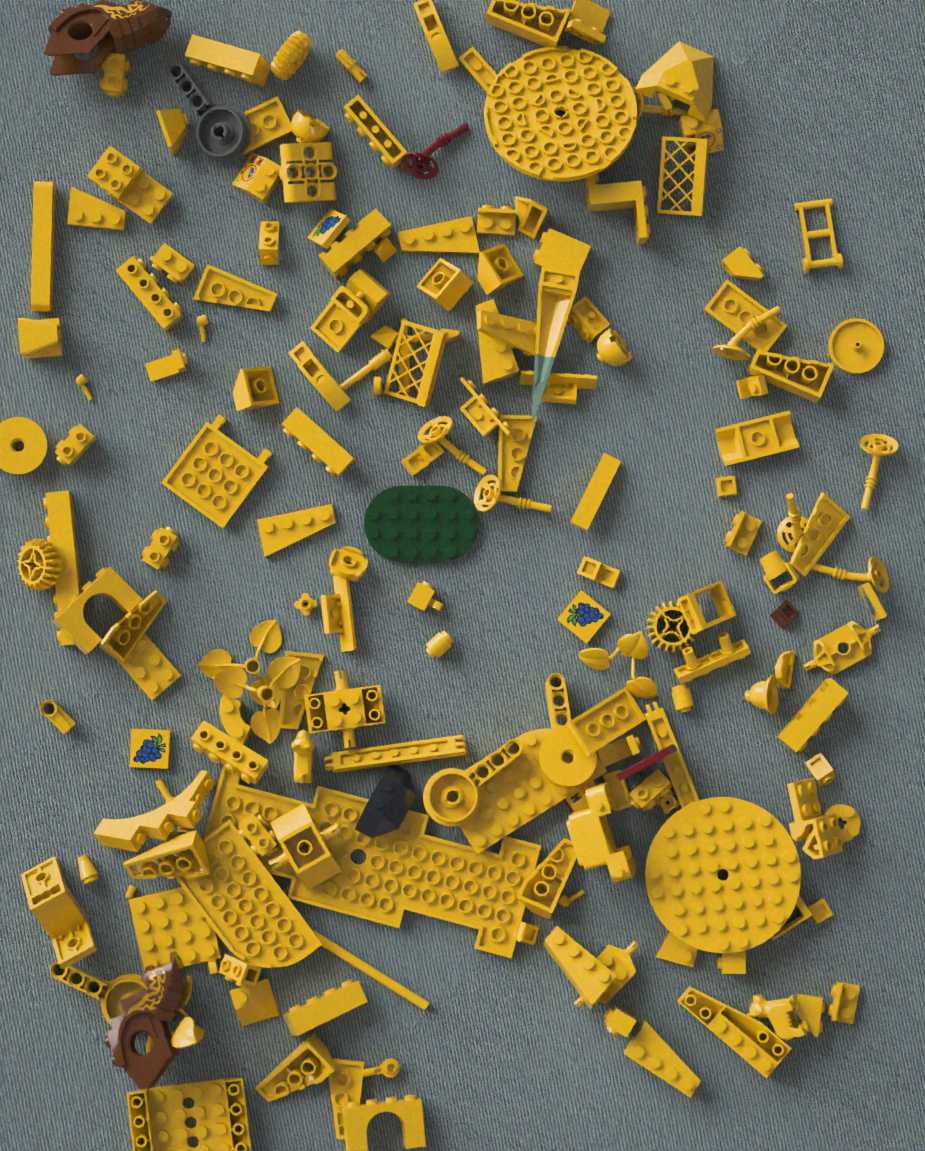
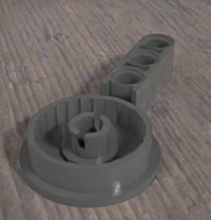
M179 63L170 64L167 70L168 76L195 114L200 116L196 136L202 151L211 159L220 162H228L240 157L248 148L252 134L251 124L246 114L241 109L229 104H214L187 66ZM181 68V74L177 77V70ZM191 83L192 88L190 91H188L187 87ZM202 98L203 102L201 106H198V100ZM221 128L224 129V137L219 136V131Z

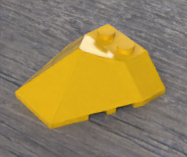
M679 41L641 76L635 91L652 99L657 90L690 105L688 115L705 122L712 107L714 56Z

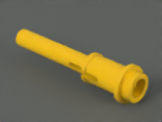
M381 349L382 352L369 360V364L340 384L342 389L345 391L373 369L376 371L387 361L390 362L393 356L388 349Z

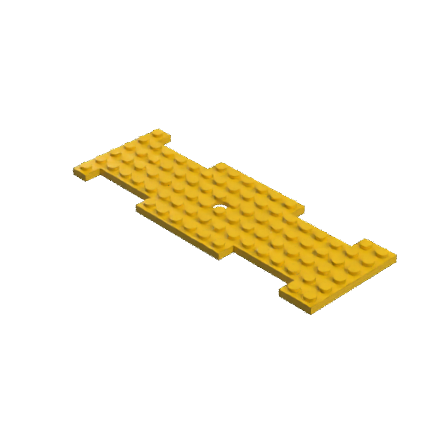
M223 765L203 839L228 820H231L239 831L238 825L254 813L257 816L260 814L266 821L265 827L268 831L273 830L270 822L302 804H305L319 830L323 831L337 823L339 827L332 832L339 829L342 834L327 841V846L341 872L309 890L306 889L290 863L277 869L275 872L271 868L278 864V862L270 866L268 861L283 853L280 843L275 846L277 850L270 856L266 854L263 856L257 855L270 874L292 879L288 893L289 899L396 928L400 927L405 909L479 929L474 946L475 949L512 958L516 937L525 906L516 898L524 880L535 870L541 845L506 836L502 840L499 854L486 850L476 854L471 846L424 834L429 815L411 810L408 811L398 830L371 839L355 830L369 799L317 786L313 804L240 785L241 776L236 772L230 773ZM247 838L246 841L251 846L252 843ZM302 842L303 846L300 849L309 852V843L305 844ZM355 849H361L366 854V860L362 864H355L351 860V853Z

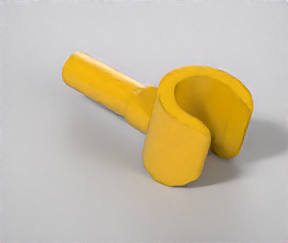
M201 315L197 317L196 321L201 334V342H206L204 325L209 324L206 315Z
M80 374L76 378V383L90 401L93 397L85 386L89 380L83 374Z
M582 889L569 898L564 894L557 902L562 907H567L572 901L585 893Z

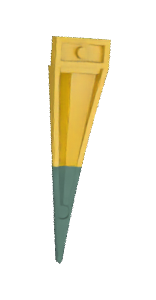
M542 267L538 286L532 421L535 420L576 296L580 273Z

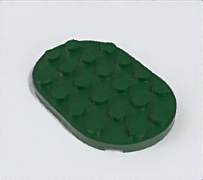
M395 486L380 492L371 501L364 518L365 535L371 547L383 558L394 562H449L455 560L472 547L479 528L478 514L472 501L461 491L448 486Z

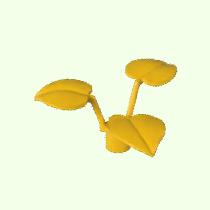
M267 620L253 628L249 641L252 646L258 647L255 657L247 659L245 664L231 663V656L227 651L214 649L207 653L198 663L199 669L207 677L213 679L214 674L229 666H238L245 668L248 673L257 676L258 680L254 681L250 687L259 689V687L264 685L270 686L273 679L268 674L261 678L259 674L261 664L258 658L261 649L265 653H272L279 649L282 635L278 621ZM275 682V698L267 705L272 708H277L281 700V688ZM250 691L251 698L256 703L264 705L265 702L258 698L257 693Z
M642 631L635 634H626L617 642L618 647L611 656H608L606 650L600 648H589L578 653L579 658L594 670L608 669L611 664L609 660H612L619 651L625 657L632 656V680L627 681L626 688L633 696L641 699H652L658 696V687L652 679L635 677V658L644 659L649 653L648 643Z
M291 656L273 660L267 669V674L273 680L270 686L264 685L259 687V689L244 685L247 681V675L238 666H229L214 674L213 679L217 689L228 698L235 699L241 697L243 688L257 693L258 698L265 703L262 708L263 711H257L252 715L250 726L255 735L271 744L280 731V728H278V710L275 708L266 710L269 702L275 698L274 683L276 682L277 686L283 689L293 687L299 678L301 660Z
M190 975L187 976L188 983L184 992L186 996L182 1001L183 1005L188 1003L191 996L192 977ZM181 1007L179 1011L185 1018L181 1020L175 1032L170 1031L172 1035L171 1044L175 1048H185L197 1044L204 1036V1029L195 1025V1020L190 1018ZM150 1035L146 1042V1053H149L153 1047V1039Z

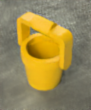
M776 550L759 559L766 574L763 576L764 580L774 594L780 591L785 592L792 588L793 584L799 580V576L791 563H785ZM788 570L793 580H788L776 589L772 579Z

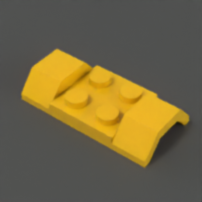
M790 410L715 429L720 455L725 466L799 448V443L792 426Z

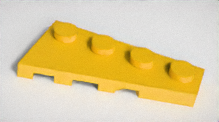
M501 415L499 417L502 423L506 421L513 429L510 433L514 436L510 439L499 426L498 478L501 482V492H517L537 416L534 421H532V416Z
M332 504L258 519L257 523L264 557L270 556L293 543L336 524Z
M285 651V656L299 658L301 665L297 683L291 688H282L278 728L298 730L305 710L304 695L311 694L324 655Z

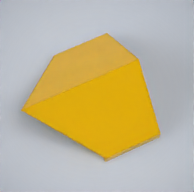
M515 196L518 231L534 239L548 215L549 208L532 199Z

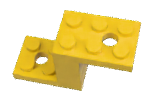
M598 173L585 178L588 212L633 208L637 245H645L646 240L649 239L650 225L649 223L646 224L648 206L644 205L646 187L642 186V180L598 185Z
M54 856L22 873L21 878L30 910L52 939L60 967L64 969L96 952L97 948L87 915L65 885L57 858Z

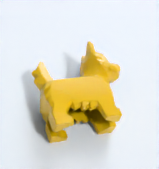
M301 730L297 733L296 739L291 744V747L295 750L294 782L301 784L313 783L312 769L315 745L310 740L309 733Z
M762 994L753 995V1002L750 1005V1010H748L749 1013L746 1015L755 1018H768L775 1030V1034L780 1039L791 1040L794 1037L804 1036L811 1028L807 1019L803 1020L802 1023L796 1022L793 1006L798 1004L795 995L771 1001L765 1000Z

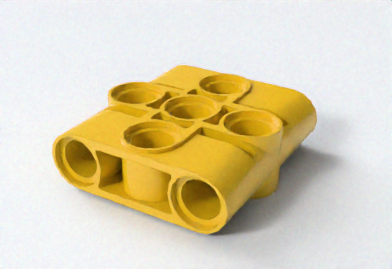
M332 143L281 144V169L279 177L283 181L284 203L335 201L337 168L333 164ZM305 149H306V150L308 151V153H309L308 158H307V157L305 156V154H304V150H305ZM324 168H326L328 172L327 176L323 172ZM289 169H290V170L292 171V173H293V177H292V178H291V177L289 176V174H288V170H289ZM306 169H309L310 177L307 176ZM308 188L312 191L311 196L308 194Z

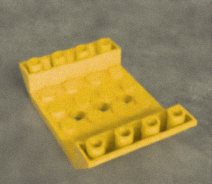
M220 1078L158 1086L126 1093L133 1151H252L243 1078ZM190 1097L194 1100L192 1108L185 1107L183 1103L185 1098ZM188 1117L196 1119L197 1124L195 1127L187 1126L186 1119ZM192 1136L197 1137L199 1140V1144L196 1147H192L188 1143V1139Z

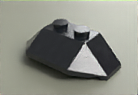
M390 765L387 768L355 827L356 831L372 839L399 829L417 797L408 771L397 765Z

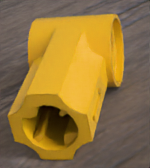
M46 700L41 704L40 711L42 715L47 717L64 735L76 724L55 700ZM48 703L53 704L55 707L52 714H48L45 711V706Z

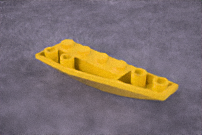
M690 986L677 1000L678 1003L766 1078L792 1049L762 1022Z

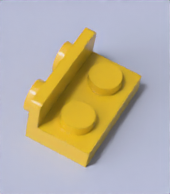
M482 205V208H478L477 234L515 236L516 210H513L510 206H502L501 209H496L491 205Z
M166 243L162 245L154 257L151 256L150 258L153 263L151 266L159 272L162 270L168 274L167 278L175 284L177 281L183 284L196 267Z
M586 296L572 306L567 320L587 343L592 342L596 336L610 326L608 320Z
M741 511L740 514L736 513L732 521L734 525L732 532H727L724 541L727 542L726 548L747 556L762 521Z
M836 981V985L832 986L831 996L833 1001L832 1004H829L827 1015L830 1016L829 1019L831 1021L853 1024L860 990L859 985Z

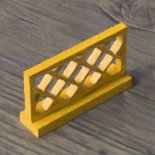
M662 136L657 213L704 216L709 139ZM667 141H675L679 146L672 154L666 149ZM688 142H696V151L689 155L683 147ZM680 149L688 157L681 164L673 157ZM671 158L678 167L669 174L665 169V163ZM690 159L695 167L688 175L681 166ZM680 168L687 177L678 184L671 175ZM670 177L676 186L668 193L664 189L663 183ZM687 179L693 183V189L688 194L680 186ZM677 188L685 195L678 203L670 196ZM669 197L675 205L670 210H662V201ZM686 198L692 203L691 211H683L679 206Z
M402 320L384 394L416 403L422 407L428 406L431 401L448 332ZM406 325L413 327L416 335L409 339L405 334ZM426 331L433 333L432 341L428 344L424 342L421 336ZM418 336L423 346L414 351L409 341ZM407 343L412 353L403 357L400 347ZM425 349L428 357L427 360L421 363L416 353ZM413 355L418 365L410 369L405 359ZM402 361L407 371L398 375L395 367L396 364ZM420 367L423 376L416 381L411 371ZM408 373L413 383L405 387L400 377ZM395 380L398 381L402 388L398 392L390 391L391 383ZM415 385L418 390L417 399L410 397L406 389Z

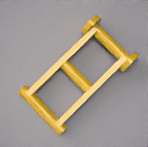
M832 198L794 203V210L799 212L806 258L802 259L804 273H809V269L837 265L838 269L843 268L841 253L837 254L831 219L830 206H833ZM825 207L828 229L807 232L803 210ZM829 236L833 258L811 261L808 239Z

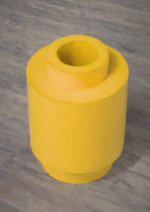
M443 630L425 644L428 647L426 652L432 658L436 656L439 659L452 647L451 644L454 641Z
M686 684L672 687L671 695L676 711L680 710L681 713L691 711L694 702L690 688H687Z

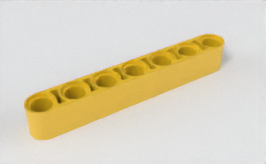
M34 181L31 268L32 311H52L55 220L54 182Z

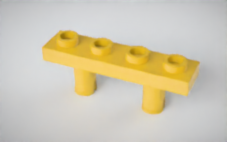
M721 632L717 635L721 649L701 658H696L692 647L684 648L682 653L686 664L673 669L675 676L680 684L690 682L694 678L706 675L714 669L725 667L728 663L745 658L751 654L749 646L744 639L732 644L728 632Z

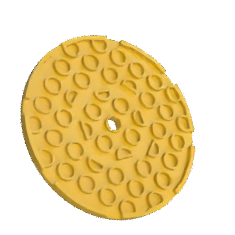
M551 46L536 49L523 54L521 58L513 63L507 64L491 83L484 105L485 129L498 155L519 172L546 181L566 182L580 180L605 170L625 152L633 138L637 122V103L633 89L627 78H624L618 71V68L606 58L592 51L582 48L581 50L569 49L568 46H556V48ZM562 110L565 112V115L561 117L556 115V112Z
M712 797L683 807L661 826L648 851L645 864V884L647 895L655 914L666 929L675 937L703 951L735 953L764 943L786 923L799 896L801 867L796 847L790 835L773 815L763 808L742 799ZM721 869L728 872V878L724 881L720 880L717 876L718 871Z

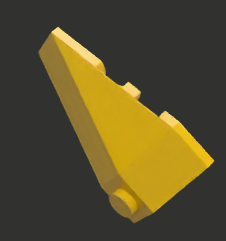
M153 591L111 627L99 644V647L108 656L124 663L167 600L158 591Z
M197 830L179 835L123 864L132 879H155L156 877H168V879L185 877L186 879H194L210 874L206 847Z
M564 838L549 853L543 862L524 880L516 898L531 912L548 920L554 911L577 858L572 841Z
M313 1033L264 1078L255 1089L267 1102H270L298 1089L302 1090L306 1086L322 1082L336 1070L327 1046Z

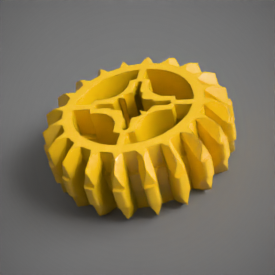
M296 31L288 37L271 63L270 70L276 77L287 80L295 74L311 50L312 40L309 36L301 31Z
M33 539L26 542L25 546L21 547L22 552L18 553L20 558L16 560L19 563L17 569L20 571L18 576L22 577L21 582L25 583V587L31 590L44 591L53 587V584L57 583V578L60 577L59 570L62 569L60 568V562L62 561L59 560L60 553H57V547H54L52 542L45 539Z
M669 601V607L663 602L661 603L662 610L659 606L655 607V610L658 612L657 614L652 611L650 612L654 619H647V622L652 623V626H647L646 629H652L653 632L649 633L648 637L654 635L655 639L651 641L652 644L657 641L660 642L657 645L658 649L665 645L664 652H667L669 647H671V651L674 653L676 646L679 651H682V644L685 647H689L690 645L687 640L694 642L695 639L690 636L692 633L689 626L685 637L680 631V624L685 620L681 608H679L678 602L676 607H673V601ZM676 611L682 615L678 619L673 620L665 612ZM661 617L665 627L658 634L657 621ZM680 620V622L677 623L675 626V632L671 630L665 633V631L669 627V622L676 623ZM667 634H673L680 641L671 643L662 638Z

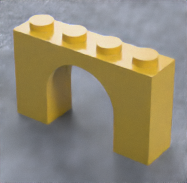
M111 566L106 569L102 567L95 574L97 578L93 582L89 580L81 588L83 592L79 596L75 594L68 601L70 605L66 609L62 607L54 615L56 618L52 621L84 654H88L102 640L84 620L83 608L91 596L103 595L108 597L124 614L129 613L143 600Z
M405 1095V1099L398 1100L397 1097H387L385 1101L378 1102V1099L366 1100L364 1104H359L358 1101L347 1102V1106H342L346 1151H368L367 1126L372 1117L381 1112H392L398 1116L402 1125L403 1146L406 1149L426 1147L422 1099L416 1097V1095Z

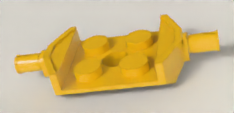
M850 621L814 641V658L804 664L803 668H806L805 671L808 672L817 666L833 676L871 655V636L881 632L879 625L877 624L865 630L856 622ZM841 642L846 643L848 646L846 653L838 651V645Z
M635 941L624 950L608 944L596 958L617 975L616 981L598 1002L607 1004L637 973L631 958V954L640 947ZM580 996L574 1003L581 1008L585 1001Z

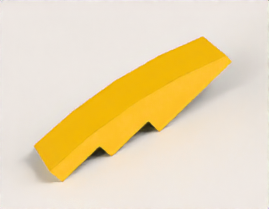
M606 453L603 454L570 521L571 524L585 531L588 530L621 463L620 460Z

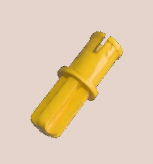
M344 49L336 53L335 57L346 68L345 71H349L359 84L367 78L368 74L357 64L358 61H354Z

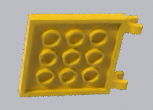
M219 414L212 425L208 422L205 423L162 481V484L224 529L269 468L265 465V462L271 457L272 453L265 448L258 459L219 431L227 421Z
M183 887L129 899L144 971L151 964L157 967L170 963V953L177 951L184 966L208 961L210 975L219 972L216 959L221 958V952L216 932Z

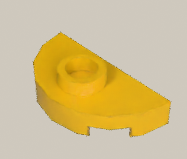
M785 651L782 653L775 665L777 683L784 689H790L795 651Z

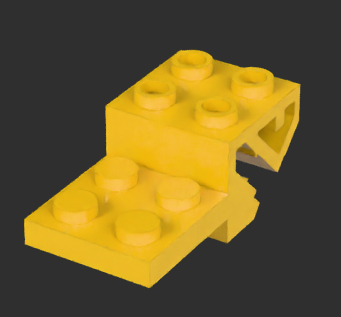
M111 146L107 148L87 175L98 187L107 191L109 196L126 206L150 225L174 195L143 172L138 165Z
M359 269L348 279L346 287L341 286L331 297V302L310 329L337 353H340L362 324L368 323L391 293L364 269Z
M814 778L787 784L795 822L789 823L793 840L797 842L807 839L802 850L813 859L824 858L842 852L843 842L838 830V820L835 813L821 814V804L818 801L817 786L814 783Z

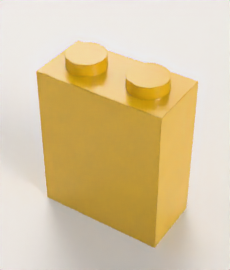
M549 228L547 233L543 232L539 241L542 243L540 250H535L532 260L535 261L534 266L539 269L548 267L580 273L591 245Z

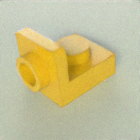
M764 375L749 376L736 381L740 399L768 394Z
M821 752L805 762L806 767L820 787L830 784L836 777L833 768Z

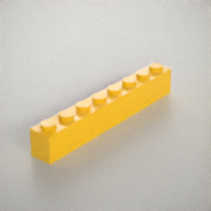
M69 490L46 493V498H43L44 509L48 511V517H45L46 528H49L50 536H47V540L52 542L54 547H57V553H60L59 560L62 561L60 562V568H62L59 570L60 577L57 578V583L53 584L56 593H53L54 605L57 604V611L62 607L66 609L70 605L68 601L75 594L79 596L82 593L72 492ZM60 629L57 631L58 643L61 642V646L75 645Z

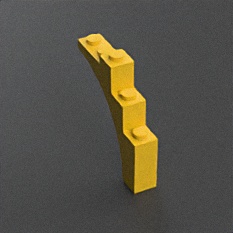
M201 770L195 780L170 802L158 809L136 817L102 819L94 835L101 846L138 852L147 837L166 841L175 826L194 829L203 815L200 807L215 783L208 771Z

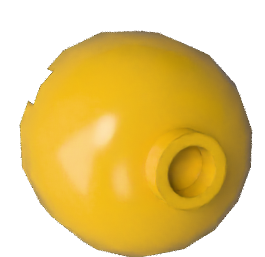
M297 110L291 121L292 132L297 136L296 141L299 143H319L326 137L329 131V127L317 118L310 117L309 113L302 110Z
M609 328L599 337L597 341L598 353L596 355L601 363L606 362L610 366L618 367L626 364L633 358L631 351L627 353L625 348L627 344L617 331H612V328Z

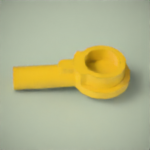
M388 1058L378 1067L361 1070L362 1077L382 1074L387 1078H393L399 1073L400 1066L395 1059Z

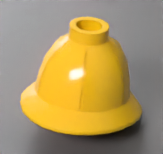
M771 675L767 680L755 683L750 690L745 692L746 701L751 702L758 709L767 710L771 715L775 714L778 708L776 677Z

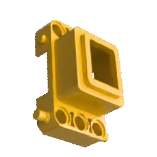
M609 782L589 787L585 790L589 808L573 812L569 815V820L566 821L579 866H584L586 871L607 864L613 883L630 879L637 873L630 846L616 848L606 814L612 813V809L618 808Z

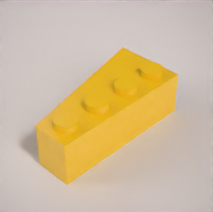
M832 678L825 679L777 738L793 752L798 750L801 752L808 743L806 741L810 736L814 737L821 729L819 726L830 719L833 715V710L845 701V697L849 693Z

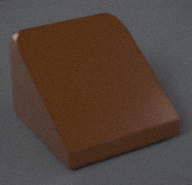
M786 600L770 616L780 628L784 629L800 613Z

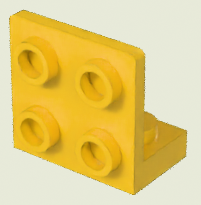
M575 0L563 30L595 46L600 45L606 39V35L602 34L610 15V10L590 0Z

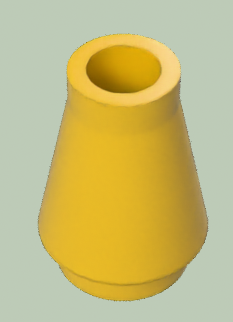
M84 855L77 858L80 878L84 885L98 881L99 873L89 859V856Z

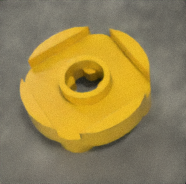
M343 546L339 550L336 548L332 551L329 559L330 573L332 575L354 582L358 581L365 574L368 560L367 558L365 560L363 553L359 549L350 546Z
M835 804L826 810L824 815L835 813L837 820L841 818L843 821H846L843 829L838 826L843 843L851 841L858 835L861 824L860 817L852 807L845 804Z

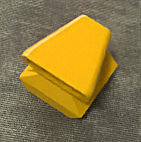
M18 318L20 353L24 356V359L63 355L60 318L41 320Z

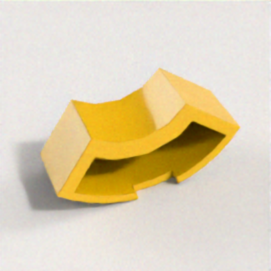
M222 695L220 702L222 724L233 739L245 745L251 732V726L242 717V701Z

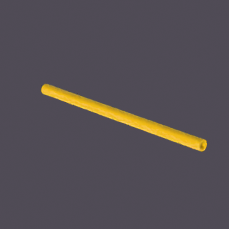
M313 930L323 943L322 947L425 1011L429 1004L428 1001Z

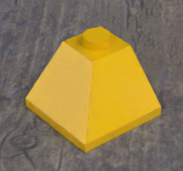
M180 109L158 110L156 113L172 156L176 155L188 132L186 127L189 124L186 113L182 114Z
M505 243L479 253L477 279L487 295L499 291L524 276Z
M271 366L240 369L232 393L236 411L254 410L279 403Z
M269 978L257 981L255 987L247 985L246 988L239 986L230 990L233 1005L242 1026L279 1016Z

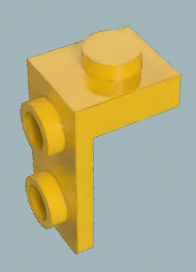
M278 221L260 222V265H279L278 243L280 224Z
M177 349L172 351L173 355L146 363L145 366L150 381L154 382L186 371L185 364H188L186 354L181 353Z
M629 735L603 746L597 750V754L603 766L606 767L640 753L639 748L642 746L638 737L634 738L633 735Z

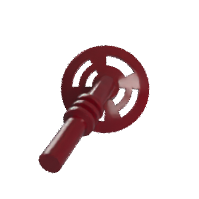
M467 123L449 133H444V135H441V138L437 137V140L422 153L410 152L404 155L402 159L403 169L409 175L418 179L427 180L434 178L438 174L439 166L430 155L440 147H444V144L448 145V142L451 143L454 138L468 131L469 126ZM407 159L412 160V167L409 166Z

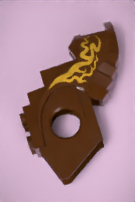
M100 0L91 6L81 3L76 8L70 6L67 9H62L59 16L48 27V31L51 34L44 55L55 56L50 74L53 76L94 74L112 50L118 54L127 53L126 50H136V48H143L147 44H155L170 27L172 12L145 0L130 1L129 5L124 6ZM96 45L99 47L98 53L93 58L81 60L74 56L75 54L89 55Z
M177 951L170 953V963L157 967L151 964L146 967L141 979L147 986V989L119 1000L123 1014L110 1019L112 1030L107 1031L108 1036L105 1037L107 1047L112 1049L113 1055L111 1058L114 1066L122 1067L140 1090L153 1088L174 1058L179 1055L177 1048L171 1044L172 1035L167 1021H176L180 1013L178 1011L183 1005L182 1001L186 996L184 992L188 983L185 967ZM142 1031L147 1032L153 1039V1047L146 1055L139 1054L135 1048L136 1036Z

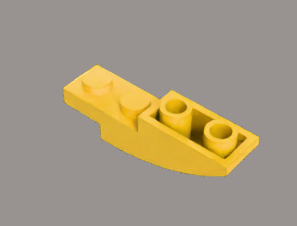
M420 0L413 3L441 73L443 74L459 67L433 1Z
M304 341L289 352V355L297 363L300 370L336 412H339L351 401L350 397Z

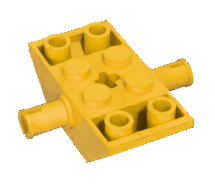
M346 670L341 671L342 679H340L339 671H335L337 688L335 691L304 695L309 734L340 730L343 733L344 748H350L349 739L351 747H357L354 735L355 727L386 723L381 685L350 689L347 683ZM343 704L350 707L346 715H344V712H340Z
M305 804L270 822L283 848L282 854L268 861L270 866L278 862V864L271 867L274 872L290 863L307 890L341 872L327 846V841L342 834L340 829L332 832L339 827L337 823L323 831L319 830ZM302 842L305 844L309 843V852L300 849L303 846Z

